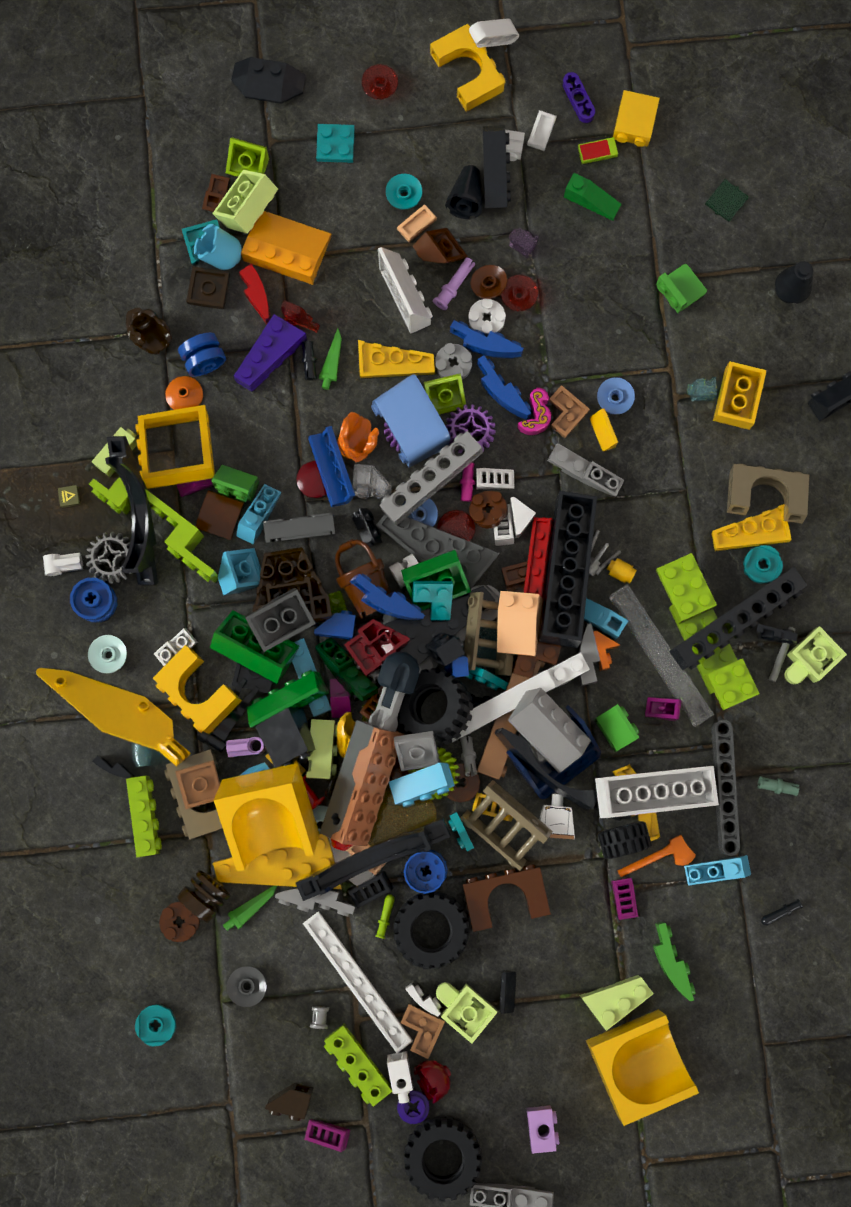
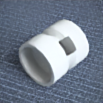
M413 554L403 558L402 563L397 562L389 567L400 588L406 586L401 570L418 564Z

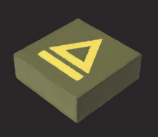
M77 485L58 488L61 508L80 505Z

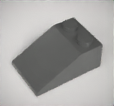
M296 588L278 596L245 617L263 652L316 624Z

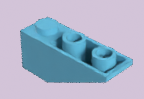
M264 484L238 523L236 536L254 544L264 528L263 521L268 520L281 492Z
M586 598L584 621L589 624L591 623L592 626L616 640L628 620Z
M747 855L684 866L688 885L745 878L751 875Z

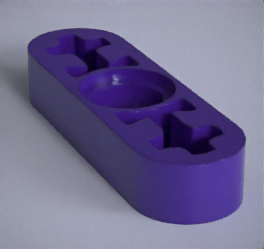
M569 72L563 78V88L579 120L583 123H589L594 119L595 108L579 76L574 72ZM569 79L574 81V90L572 84L568 83ZM581 94L584 99L576 101L574 95ZM584 108L587 113L590 112L589 116H587L586 114L583 115Z

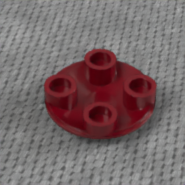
M316 461L304 464L299 469L296 478L299 490L309 498L325 496L327 493Z

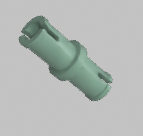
M762 776L759 777L758 789L774 791L776 794L786 793L797 796L799 793V788H797L799 784L785 782L779 778L775 780Z

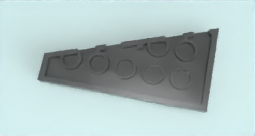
M384 514L376 524L420 562L456 550L470 589L474 587L501 554L409 517L395 526L388 516Z

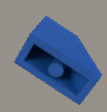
M344 610L341 613H335L332 618L317 627L314 634L321 637L351 640L354 638L356 615H352L351 611Z

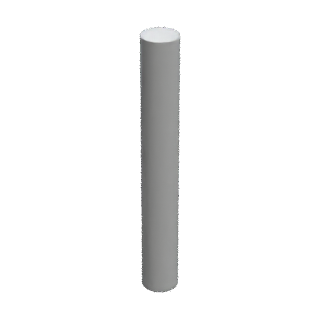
M793 627L788 628L790 630L796 631V629ZM782 643L768 680L776 682L790 644Z

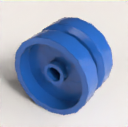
M209 332L196 335L179 346L178 352L182 361L186 362L185 368L189 376L196 377L208 374L225 363L226 356L222 348H219L220 344L215 333Z
M85 578L73 587L70 594V604L73 611L81 618L92 623H101L108 620L114 614L117 608V596L115 591L103 580Z

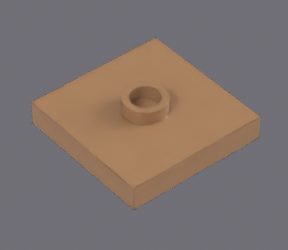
M214 760L175 771L185 809L214 801L220 786Z

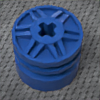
M435 850L415 853L405 864V881L416 892L424 894L434 892L443 884L447 877L448 868L446 861ZM428 865L430 866L429 870L432 871V873H428L427 875H425L424 870H422V868H425Z

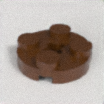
M485 491L473 496L469 512L476 524L482 528L489 529L497 527L506 518L508 506L500 492ZM488 506L494 507L490 510V513L484 510Z
M463 763L454 764L459 766L455 773L460 774L454 780L456 778H464L466 786L464 788L461 786L456 787L455 784L454 790L449 791L447 797L456 802L469 801L479 791V775L477 773V775L471 776V772H469L470 776L468 777L465 775Z
M175 902L162 911L159 921L160 929L166 939L174 942H184L196 933L200 926V918L189 911L181 902ZM177 916H181V919H185V923L182 924V927H178V925L175 924Z

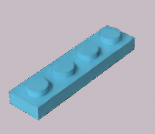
M304 638L293 642L300 646L292 660L298 678H302L301 675L309 670L317 672ZM326 695L309 704L313 717L331 711Z

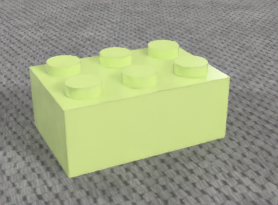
M243 170L219 203L213 215L226 228L248 234L259 216L263 214L268 203L274 198L278 188L265 174Z

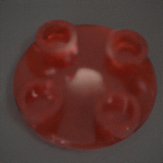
M452 510L445 513L438 522L437 529L470 542L475 534V524L471 516L460 510Z

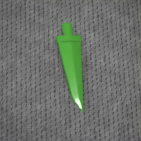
M338 328L322 371L319 374V379L323 380L322 388L326 390L329 389L331 381H337L342 342Z
M277 886L270 887L245 904L228 913L230 920L223 924L224 928L228 931L233 926H236L238 929L243 927L274 895Z

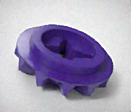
M409 1091L411 1103L414 1104L419 1100L417 1109L420 1113L415 1110L407 1113L410 1108L408 1102L399 1103L398 1101V1114L406 1123L418 1124L427 1117L429 1102L426 1096L419 1091Z

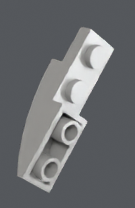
M560 444L555 445L547 460L561 468V471L614 497L617 496L624 482L622 478L593 461H587Z
M298 888L285 890L275 895V898L279 899L278 903L287 906L293 903L298 905L297 909L308 912L309 909L313 910L315 904L319 903V908L330 910L331 907L337 909L338 914L348 917L349 914L353 915L356 907L355 905L337 900L340 892L330 890L321 896L319 894L305 901L302 900Z
M476 1183L471 1188L470 1205L478 1207H553L554 1192L537 1190L535 1187Z

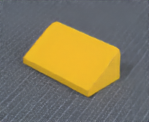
M603 408L590 417V422L602 451H607L615 448L618 440L606 410Z

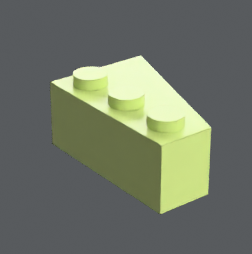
M311 719L310 732L316 750L310 752L311 756L308 757L309 767L306 778L333 780V776H336L337 764H333L334 756L338 755L337 745L335 744V737H337L336 721Z
M636 975L579 996L607 1031L654 993L642 977Z

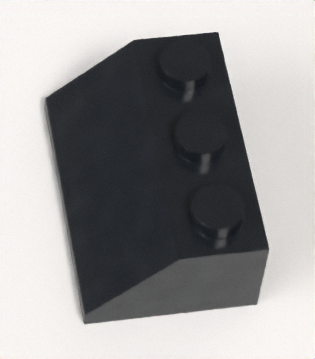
M851 371L842 376L843 380L839 382L835 380L826 386L827 389L823 392L818 390L811 395L812 398L808 405L819 422L851 403Z

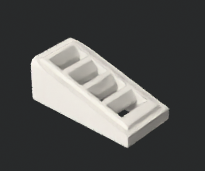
M476 468V490L514 489V470ZM482 475H486V483H483ZM490 475L494 476V483H490ZM497 475H501V484L497 483ZM505 475H509V484H505Z
M507 504L508 514L503 519L508 520V522H500V525L494 527L496 546L514 544L510 504ZM508 527H509V529H507V530H498V528H508Z

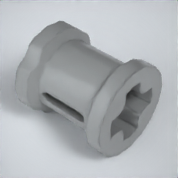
M312 1006L313 1020L310 1028L328 1029L326 1020L329 1007Z

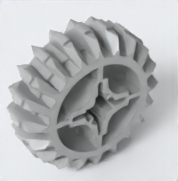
M114 532L110 533V537H108L107 533H103V539L96 536L98 542H90L94 547L87 548V551L91 554L85 556L86 559L90 560L86 563V566L91 567L89 572L91 574L95 573L94 577H101V580L104 582L108 578L110 584L113 583L114 578L119 583L120 576L126 580L127 576L125 573H122V567L119 569V562L125 559L128 554L129 538L127 536L123 538L121 533H118L116 536ZM111 544H120L124 547L125 551H114ZM104 547L105 551L103 555L98 556L99 552ZM111 553L115 556L112 562L108 559ZM99 564H108L112 572L102 571Z

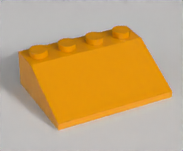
M264 211L248 234L241 255L244 262L313 285L332 234Z

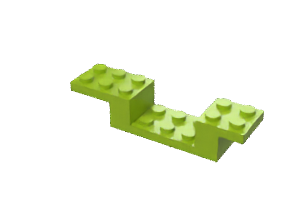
M120 477L109 490L95 479L89 483L93 488L91 492L104 503L107 500V504L118 514L121 511L126 515L131 510L130 500ZM145 489L149 506H152L151 509L162 519L167 517L166 520L175 528L165 540V544L168 546L167 550L178 560L182 557L181 561L194 571L196 568L198 570L197 573L207 582L212 580L216 583L218 574L192 554V551L204 538L200 530Z
M692 553L656 569L671 600L672 605L669 609L684 641L718 619L713 610L717 604ZM707 636L708 642L713 644V639ZM730 644L722 649L719 647L714 649L715 654L708 659L703 657L698 660L701 663L697 666L709 693H715L723 710L760 694L743 658L737 660ZM692 646L693 652L698 654V649Z

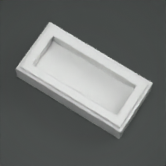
M539 110L527 146L545 151L557 116Z

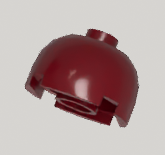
M427 1060L413 1068L414 1075L418 1074L420 1078L417 1081L420 1089L428 1100L433 1098L432 1103L442 1099L450 1090L451 1081L449 1077L451 1072L446 1065L442 1066L437 1061Z

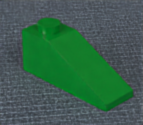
M573 173L565 189L564 198L612 221L621 206L620 202L591 180L576 173Z

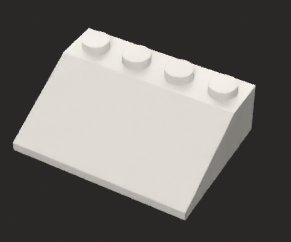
M382 247L378 248L379 270L410 334L431 325L432 313L429 307L425 308L423 304L425 301L421 291H417L415 287L417 285L413 275H409L407 271L409 266L405 258L402 259L399 253Z

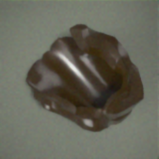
M134 308L127 312V333L130 340L136 346L149 354L156 355L170 345L172 340L170 328L153 310Z

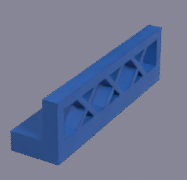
M332 426L325 428L323 433L310 435L308 440L330 505L335 507L349 504L355 493Z

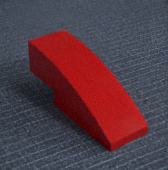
M250 264L239 272L241 279L248 287L244 290V293L264 322L268 324L270 321L268 299L257 271Z

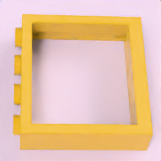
M205 405L138 416V424H135L137 435L140 438L137 439V447L139 451L141 450V455H138L139 465L142 466L140 474L147 489L214 477L215 470L210 424ZM199 420L204 464L150 473L146 429Z

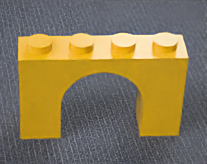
M469 24L430 44V54L438 67L459 57L471 58L479 64L481 68L479 76L457 88V98L466 112L504 92V85L506 83L502 73H498L494 60L488 57L486 47L478 48L469 33Z
M185 645L153 679L157 682L155 686L162 693L166 692L170 696L168 700L174 706L178 705L182 709L180 711L181 714L188 720L191 718L195 722L193 726L200 733L206 732L210 734L242 700L228 686L223 684L207 701L201 704H191L185 694V685L188 678L204 661L192 648Z

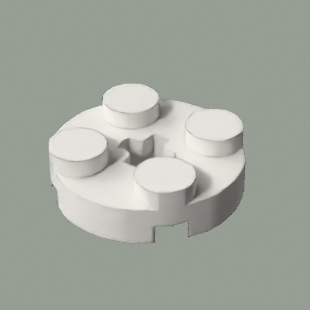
M492 299L477 301L469 311L470 328L474 331L479 330L483 332L485 336H488L490 331L494 333L500 332L504 327L506 317L503 307ZM484 314H486V315H487V314L491 315V316H490L491 321H488V320L483 321V320H482V319L484 318L483 315H484Z

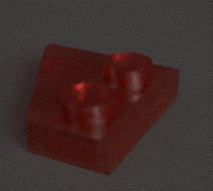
M285 300L283 301L281 309L284 319L293 326L297 324L318 332L320 325L312 322L313 318L302 307Z

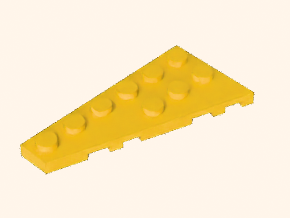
M319 833L315 853L312 856L306 857L304 850L298 847H284L258 856L246 866L245 870L237 871L232 857L215 861L213 866L219 882L297 887V881L334 864L335 859L329 837ZM340 884L333 889L342 890V885Z

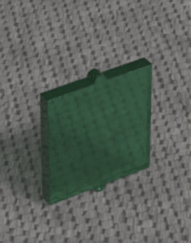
M725 179L705 205L715 211L716 215L719 214L730 222L749 196L739 190L738 186L735 187Z

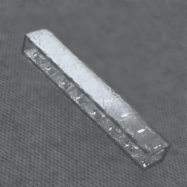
M627 584L612 593L609 599L619 614L628 620V628L675 699L681 700V708L692 725L697 726L713 716L714 713L686 671L680 668L669 652L671 650L629 585Z

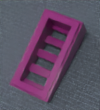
M632 878L612 880L611 884L618 920L638 917ZM628 885V889L618 890V886ZM629 893L630 895L628 897L619 898V894ZM631 900V904L622 906L620 902ZM632 908L633 912L622 914L621 910Z
M309 1119L304 1140L342 1152L347 1147L350 1129ZM316 1126L318 1127L316 1137H313L314 1129ZM325 1129L324 1139H321L322 1131ZM331 1132H334L332 1141H329ZM339 1134H340V1135H341L340 1142L337 1143L338 1136H339Z

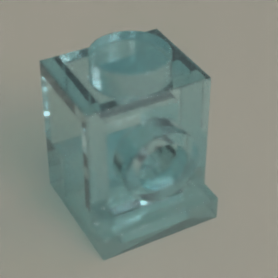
M712 377L710 381L700 378L693 381L692 384H688L687 393L691 395V401L714 400L717 396L716 377Z

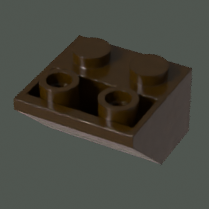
M293 1083L270 1097L265 1109L269 1110V1113L272 1115L281 1116V1114L289 1115L291 1120H305L314 1088Z

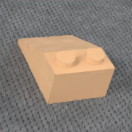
M500 591L497 653L536 656L543 602L539 594Z

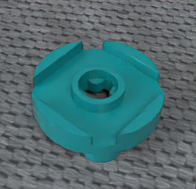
M761 545L751 549L746 554L743 562L745 575L759 584H767L778 578L783 569V561H781L779 552L768 545ZM765 560L768 568L761 569L758 562Z
M159 1004L150 1005L138 1015L135 1022L137 1036L149 1046L163 1045L172 1038L176 1030V1019L172 1010ZM154 1020H158V1023H161L158 1031H154V1027L150 1025L154 1023Z

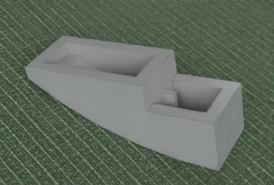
M591 623L586 625L579 647V653L581 652L590 669L579 675L580 687L597 682L593 664L599 663L600 657Z

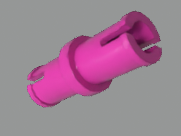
M470 463L462 470L460 501H472L473 485H475V480H473L475 463Z

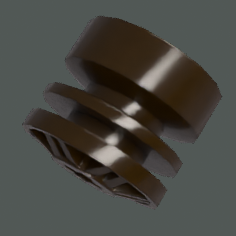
M198 870L196 876L201 882L193 877L190 881L195 886V889L185 886L177 895V898L194 915L209 923L217 913L212 904L215 903L223 906L224 902L220 897L228 900L231 895L215 877Z

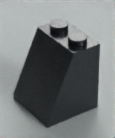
M303 707L286 708L255 726L275 768L294 764V761L298 759L300 761L311 756L310 752L316 750Z

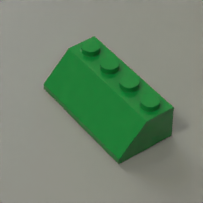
M234 610L216 629L210 645L211 649L278 684L288 670L300 647L287 639L263 652L245 616Z
M309 670L301 675L302 678L297 681L293 679L286 682L284 688L280 690L276 688L268 692L269 696L253 700L251 702L252 705L247 707L250 728H256V725L286 708L304 707L328 694L329 691L320 673Z

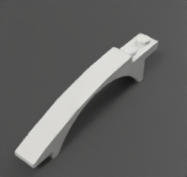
M581 652L475 707L470 711L472 719L466 723L468 728L466 731L462 730L460 732L461 737L458 739L514 710L526 691L542 688L547 693L589 671L590 669Z

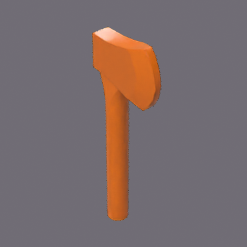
M682 835L670 839V843L665 848L618 870L620 877H623L670 854L674 855L676 865L684 866L691 863L696 854L688 847Z

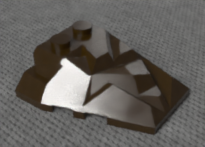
M302 547L264 553L253 612L278 596L296 588L316 623L313 626L318 625V622L332 618L329 596L321 585V581L313 570V566Z

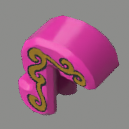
M542 388L534 389L529 397L534 419L518 423V429L526 435L542 433L550 424L551 412L546 406L549 396Z

